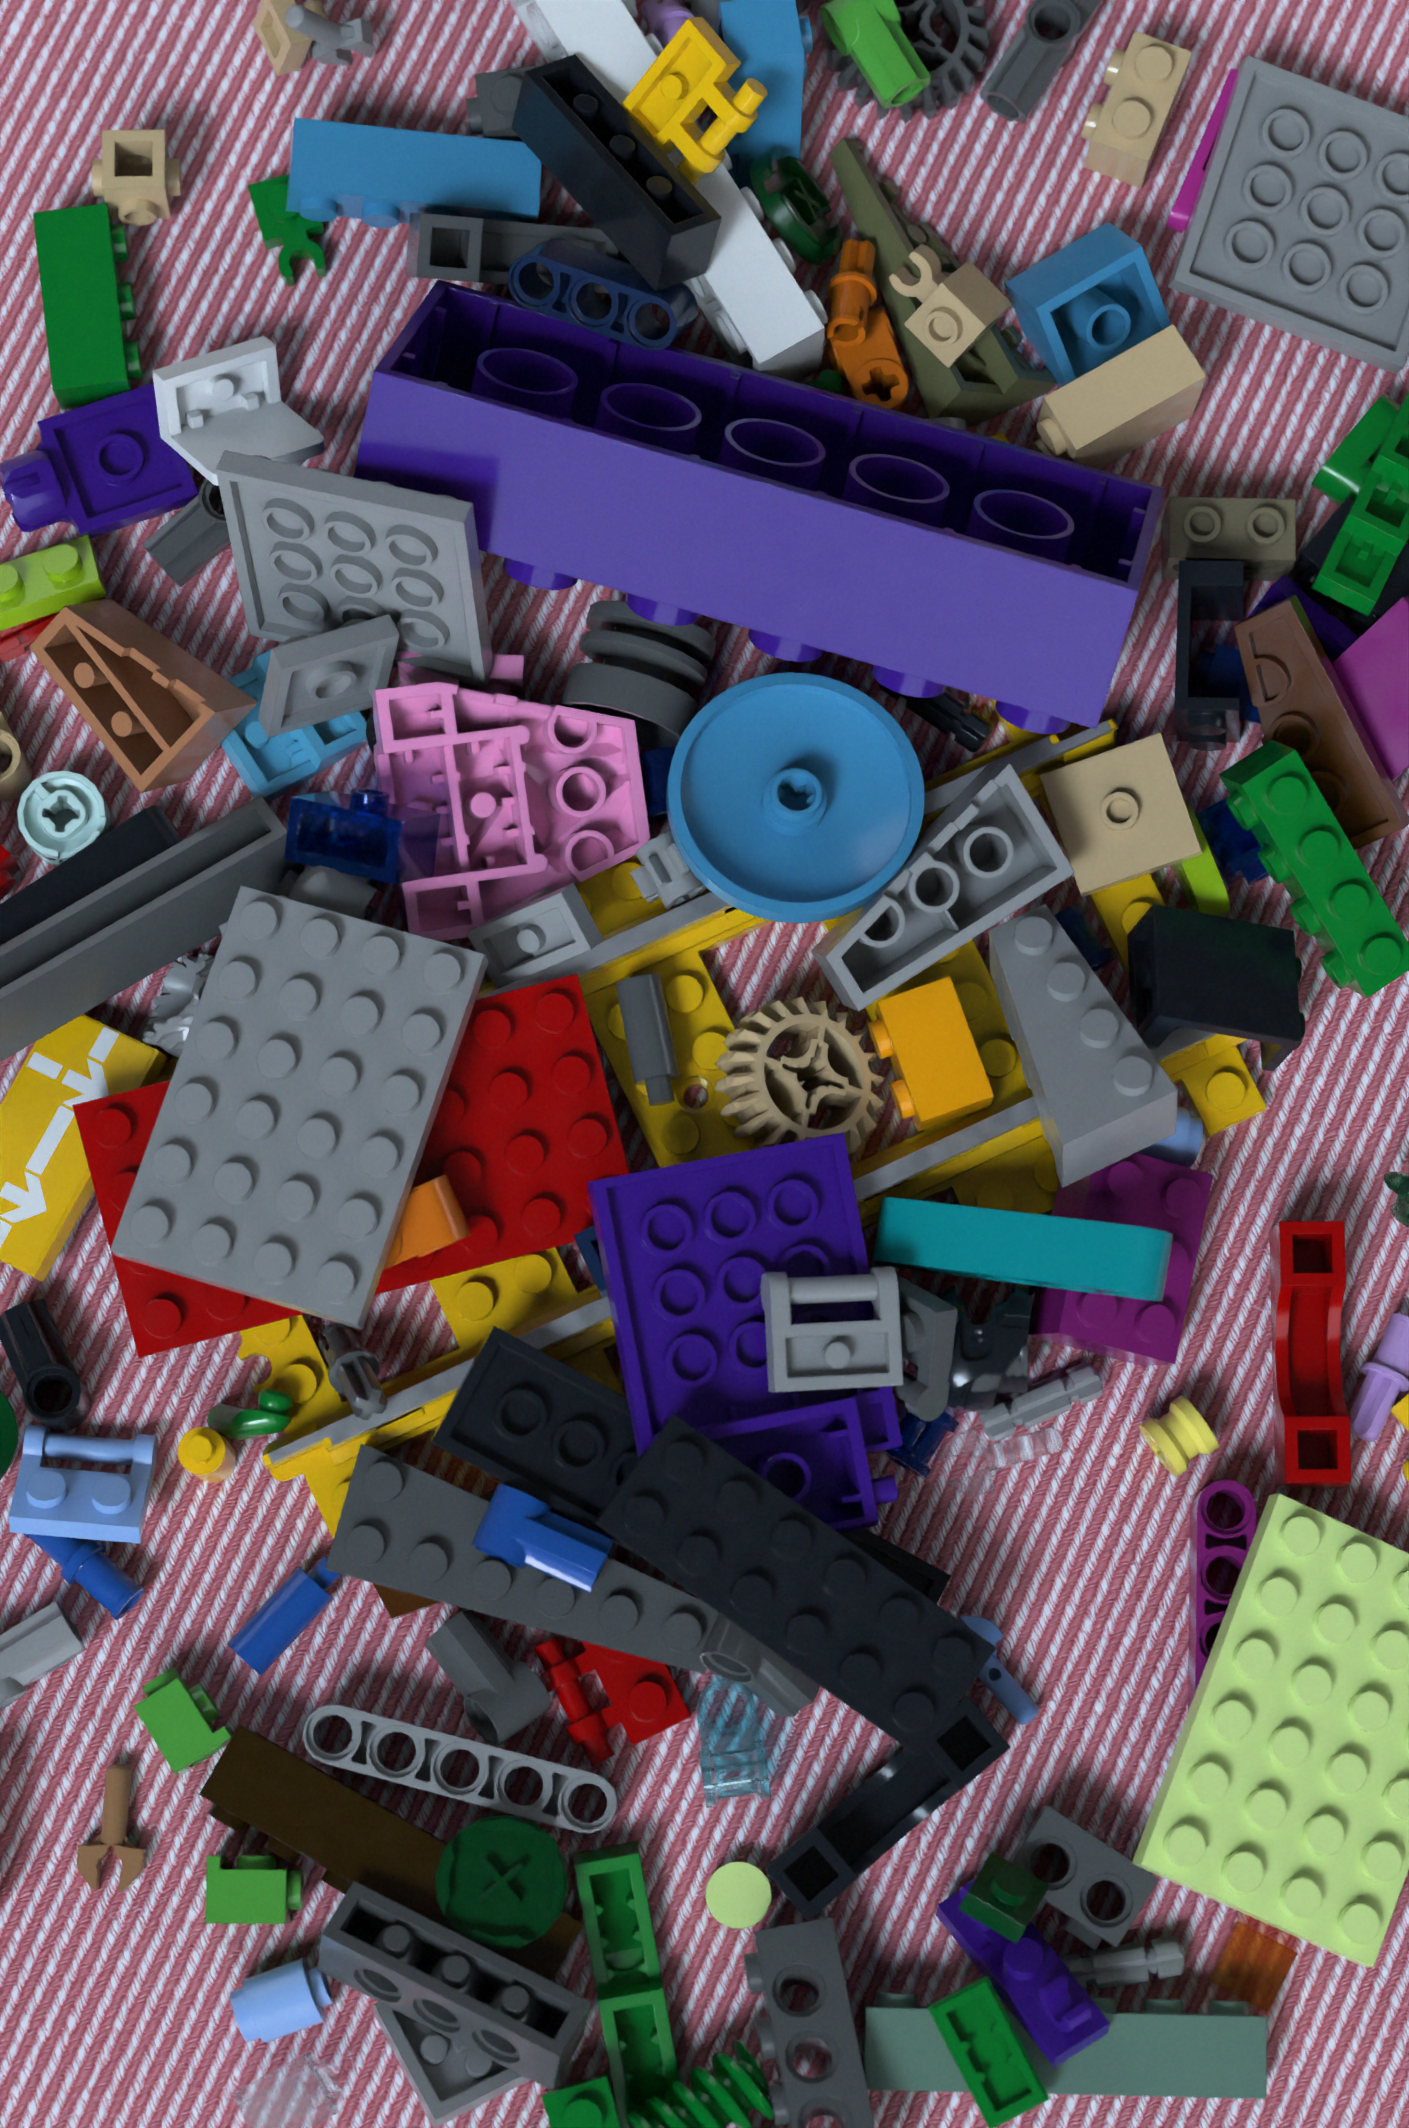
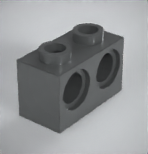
M1043 1805L1008 1861L1035 1876L1030 1866L1031 1856L1035 1849L1045 1843H1051L1059 1847L1065 1856V1870L1057 1880L1046 1883L1050 1886L1036 1911L1040 1913L1047 1903L1067 1916L1068 1919L1062 1929L1094 1950L1097 1949L1102 1940L1111 1946L1117 1947L1160 1879L1145 1869L1131 1864L1132 1861L1050 1806ZM1102 1880L1113 1883L1118 1888L1121 1896V1904L1118 1911L1108 1919L1094 1917L1086 1904V1896L1093 1884Z

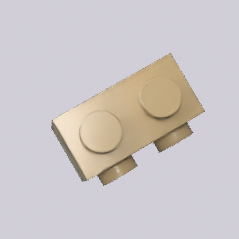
M1134 31L1127 51L1115 48L1103 79V84L1109 85L1112 88L1105 105L1093 102L1081 133V138L1090 141L1084 165L1085 168L1140 189L1142 188L1184 84L1193 52L1138 31Z

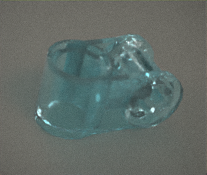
M723 1678L709 1682L701 1690L696 1706L701 1748L698 1751L706 1808L716 1807L719 1799L758 1794L761 1800L772 1799L764 1741L760 1740L756 1706L751 1692L744 1684L735 1683ZM721 1689H731L737 1692L745 1704L741 1720L729 1727H720L714 1724L708 1718L706 1712L710 1696ZM750 1770V1773L746 1775L719 1777L721 1773Z

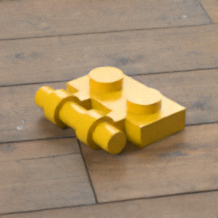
M703 17L688 18L621 104L664 154H670L675 146L681 151L685 158L677 168L693 186L697 184L705 173L711 174L725 159V147L737 132L745 133L758 118V106L768 95L765 86L754 78H748L737 92L733 90L727 81L741 62ZM709 105L717 115V118L703 133L694 122Z

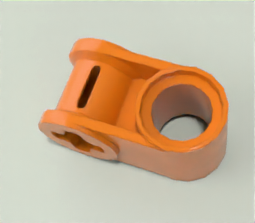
M880 306L868 310L866 337L860 345L852 348H843L833 344L834 336L828 339L826 336L827 324H825L826 352L832 369L839 372L843 377L844 383L842 387L846 397L907 414L908 379L884 309ZM880 392L881 397L888 401L880 402L879 397L873 393Z
M446 1174L410 1189L383 1270L416 1255L420 1258L472 1235Z

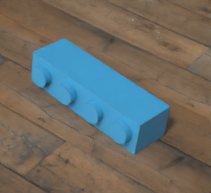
M295 118L290 143L286 211L299 212L301 217L317 222L332 221L337 216L362 219L364 224L375 228H392L399 223L409 224L410 213L536 224L539 215L542 162L524 142Z

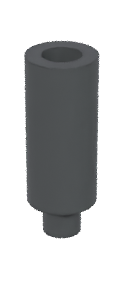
M646 974L621 980L615 986L635 1085H646L650 1106L672 1103L675 1101L671 1080L680 1076V1070L661 975Z

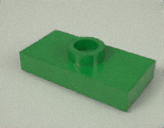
M985 1975L927 2006L988 2128H996L1050 2099L988 1976Z

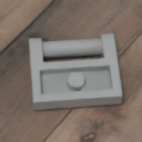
M873 1267L869 1274L787 1278L785 1272H764L762 1274L760 1293L762 1306L765 1311L769 1392L903 1385L899 1289L894 1267ZM871 1301L873 1305L874 1320L791 1324L790 1304Z

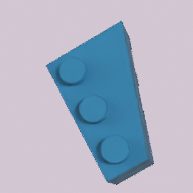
M732 0L719 2L715 32L741 62L728 79V84L737 92L748 78H754L761 82L768 92L766 98L757 108L758 118L745 133L737 132L725 147L732 162V169L728 170L739 190L745 186L750 190H754L750 178V164L772 147L781 149L782 156L780 159L790 155L792 158L795 157L800 161L803 79L807 78L806 54L812 53L813 41L808 15L798 16L796 0ZM713 111V116L715 120L717 118V115Z

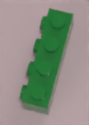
M1270 740L1220 773L1219 776L1231 795L1226 798V803L1231 813L1246 831L1251 829L1262 848L1257 854L1263 867L1277 884L1283 883L1293 900L1288 905L1289 910L1303 932L1309 937L1312 935L1315 937L1324 953L1319 958L1332 982L1339 989L1346 986L1368 998L1409 971L1408 941L1296 749Z

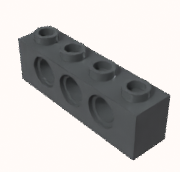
M353 1881L321 1934L318 1971L551 2091L554 2090L583 2038L590 2001Z
M828 1917L754 1931V1953L743 1954L749 1992L750 1994L762 1992L766 2010V2018L756 2019L762 2059L775 2058L779 2083L768 2085L775 2126L788 2124V2128H806L812 2119L818 2116H830L836 2119L842 2128H875L833 1918ZM803 1985L815 1993L817 2002L807 2011L795 2012L788 2009L782 2003L780 1996L791 1986ZM816 2050L828 2058L831 2066L824 2075L817 2078H808L801 2075L795 2069L793 2061L803 2051Z

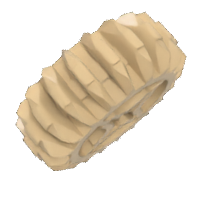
M802 996L792 997L783 1003L780 1000L770 1001L761 1006L759 1012L752 1011L741 1018L738 1024L739 1028L729 1033L726 1040L723 1041L728 1051L720 1055L718 1061L714 1064L728 1075L719 1080L713 1089L729 1095L730 1103L723 1107L720 1115L729 1117L735 1115L741 1124L736 1128L733 1138L743 1139L750 1135L754 1139L753 1149L844 1133L848 1155L855 1152L859 1145L862 1144L860 1138L870 1134L873 1128L877 1126L871 1115L878 1112L884 1104L881 1099L871 1092L880 1087L885 1079L870 1072L869 1064L875 1061L878 1054L871 1051L864 1053L859 1045L866 1030L856 1029L851 1033L845 1029L847 1012H836L828 1017L826 1000L821 1002L814 1001L806 1005ZM774 1039L792 1040L791 1050L777 1059L766 1056L769 1046ZM822 1108L832 1110L830 1120L824 1129L807 1128L809 1117L816 1114V1111Z

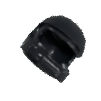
M1011 1283L1010 1295L1005 1297L1003 1303L995 1306L992 1318L984 1324H972L966 1319L964 1296L956 1295L955 1285L935 1295L958 1309L952 1367L948 1379L949 1395L947 1406L956 1410L962 1407L964 1412H980L992 1410L995 1400L1000 1393H1027L1028 1333L1032 1298L1035 1295L1037 1286Z

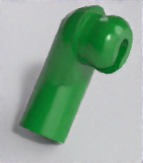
M264 1388L258 1394L257 1409L218 1404L209 1411L207 1424L210 1429H213L221 1436L238 1440L283 1432L293 1419L288 1417L293 1405V1398L288 1393Z

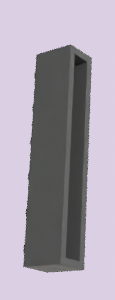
M261 795L0 946V1062L221 934L219 926L228 922L240 886L274 895L289 870L299 875L305 870L289 832Z

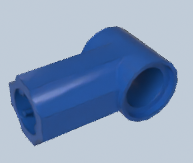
M498 1484L471 1545L507 1564L521 1569H525L527 1565L590 1594L605 1564L613 1540L581 1524L571 1522L552 1513V1508L549 1505L524 1492Z

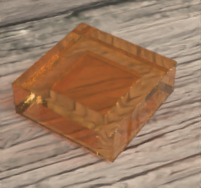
M1236 1921L1207 1981L1244 2001H1249L1250 2004L1268 2013L1298 1953Z

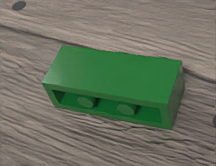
M107 203L33 212L52 390L61 410L79 408L133 390V379L143 378V365L138 341L128 342L126 321L137 319L132 283H122L119 262L130 261L125 224H114Z

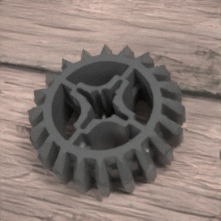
M894 0L895 4L913 3L906 7H897L901 18L900 27L905 35L914 36L918 31L917 42L913 43L911 38L909 42L931 76L929 86L924 88L915 99L898 107L900 109V118L905 124L911 120L913 108H920L923 115L930 121L936 115V101L953 110L958 104L959 95L957 91L970 94L975 88L976 78L973 73L984 71L987 57L982 51L989 47L990 33L988 30L981 28L986 24V11L984 7H973L975 0ZM938 15L946 21L955 37L957 46L953 54L942 47L943 40L932 32L934 30L935 18ZM825 30L824 46L832 50L827 55L828 69L832 72H841L838 76L837 86L841 92L857 88L854 103L858 109L868 105L872 100L876 101V115L882 120L889 114L890 108L883 109L851 55H842Z

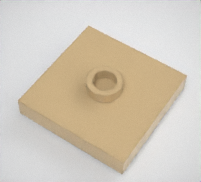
M1161 732L1040 775L1070 865L1075 872L1074 877L1082 897L1203 855Z

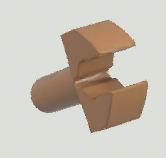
M122 1764L110 1765L106 1769L101 1834L90 1845H78L77 1867L87 1884L94 1891L100 1890V1864L102 1859L110 1853L112 1846L114 1847L115 1855L122 1862L119 1892H124L130 1888L146 1869L147 1849L136 1848L127 1836L132 1769Z

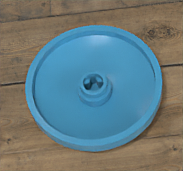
M788 672L755 677L730 687L714 697L695 715L684 730L675 748L667 782L666 806L668 821L675 844L687 866L707 889L726 903L750 915L778 922L810 923L833 919L863 907L893 879L908 860L915 847L923 821L925 789L923 774L913 745L898 722L883 706L855 687L841 681L815 674Z

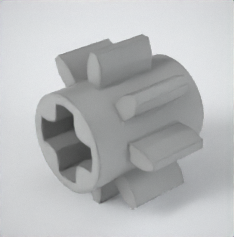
M671 831L653 838L636 851L642 866L631 871L630 874L643 898L648 903L660 897L665 908L669 910L691 901L707 889L685 863L675 844Z

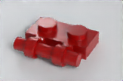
M558 1637L534 1648L545 1672L540 1674V1677L548 1693L555 1691L571 1723L570 1726L566 1727V1730L573 1745L581 1744L591 1766L597 1765L615 1755L604 1731L622 1723L632 1746H635L691 1717L666 1664L583 1641L582 1644L586 1652L568 1659ZM596 1670L612 1705L594 1713L578 1678Z

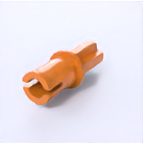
M850 238L843 243L838 274L831 278L827 288L831 309L826 325V336L828 339L834 336L832 343L843 348H852L864 341L867 332L868 309L877 298V287L871 279L876 249L869 240L859 242L855 238Z

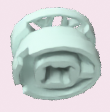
M65 770L46 773L32 781L21 795L17 809L19 829L34 853L48 864L59 866L112 830L110 809L95 784L81 774Z

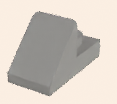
M574 883L556 891L552 888H546L467 932L476 952L483 953L487 957L489 962L486 971L496 989L589 951L604 940Z

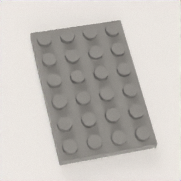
M240 886L110 1251L117 1257L362 1330L489 962L485 954Z

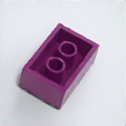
M1134 1153L1063 1188L1059 1180L1051 1216L1140 1226L1173 1234L1163 1300L1151 1301L1037 1286L1030 1316L1028 1336L1140 1366L1175 1364L1213 1175Z

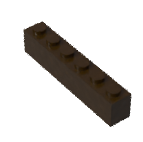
M238 1726L199 1793L202 1797L213 1802L207 1814L240 1833L245 1825L249 1823L269 1835L264 1845L265 1848L297 1866L303 1856L326 1868L321 1880L345 1895L353 1881L459 1934L450 1926L437 1901L435 1875L443 1850L448 1845L447 1842L249 1727ZM562 1910L559 1918L545 1935L525 1946L502 1950L486 1949L552 1982L581 1931L584 1922Z

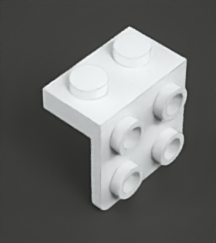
M265 336L152 371L160 438L214 485L219 486L216 467L225 450L250 456L261 455L274 461L297 466L305 463L308 458L320 455L325 451L324 436L281 401L276 345Z

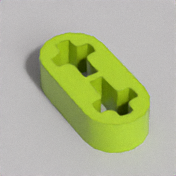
M1185 802L1203 855L1172 865V869L1190 911L1214 916L1230 912L1227 890L1197 817L1191 806Z

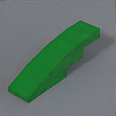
M1409 391L1311 587L1366 616H1369L1391 570L1409 538Z

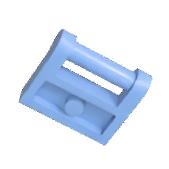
M28 1424L23 1441V1455L8 1516L10 1533L140 1544L157 1463L158 1436L137 1434L135 1440L59 1434L49 1433L47 1426ZM48 1458L130 1465L132 1468L130 1474L50 1468L45 1467V1463Z

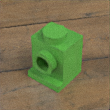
M175 1667L143 1686L142 1690L147 1698L133 1706L175 1774H184L228 1745L234 1735L231 1727L223 1726L219 1730L216 1729L212 1721L220 1717L221 1714L213 1699L201 1683L191 1688L186 1679L181 1678Z
M227 1855L207 1856L205 1923H291L292 1910H302L303 1869H276L277 1856H237V1869H227Z

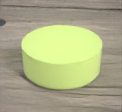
M730 1862L718 1868L710 1877L706 1887V1903L710 1913L719 1923L735 1929L747 1928L758 1923L766 1915L771 1903V1887L767 1877L756 1866L746 1862Z

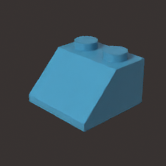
M1110 222L1101 225L1004 283L1024 335L1046 369L1054 376L1059 388L1171 325L1142 245Z

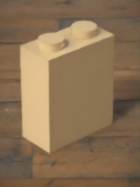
M1172 324L1043 397L1034 435L1036 441L1032 443V448L1037 452L1101 469L1193 417L1207 375L1175 325Z

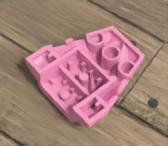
M443 682L373 690V720L377 741L374 744L375 769L391 882L394 891L398 892L401 919L405 932L436 941L468 937L467 932L546 888H552L556 891L572 883L582 882L636 855V851L650 841L651 838L635 720L560 705L550 706L517 699L518 697L499 693L494 695L459 688L458 685Z

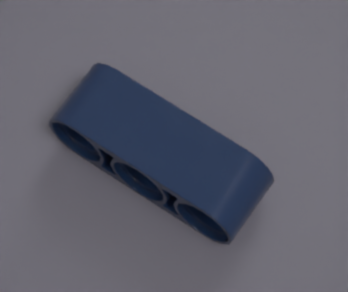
M549 239L542 241L518 258L508 272V287L511 295L525 308L643 350L657 351L666 348L694 324L697 317L698 305L695 296L685 284L678 283L656 292L632 264L563 240ZM537 263L546 266L552 273L554 286L546 284L539 277ZM594 283L602 285L610 293L612 306L605 305L597 298L594 291ZM652 303L663 307L668 313L670 326H664L656 320L651 310Z

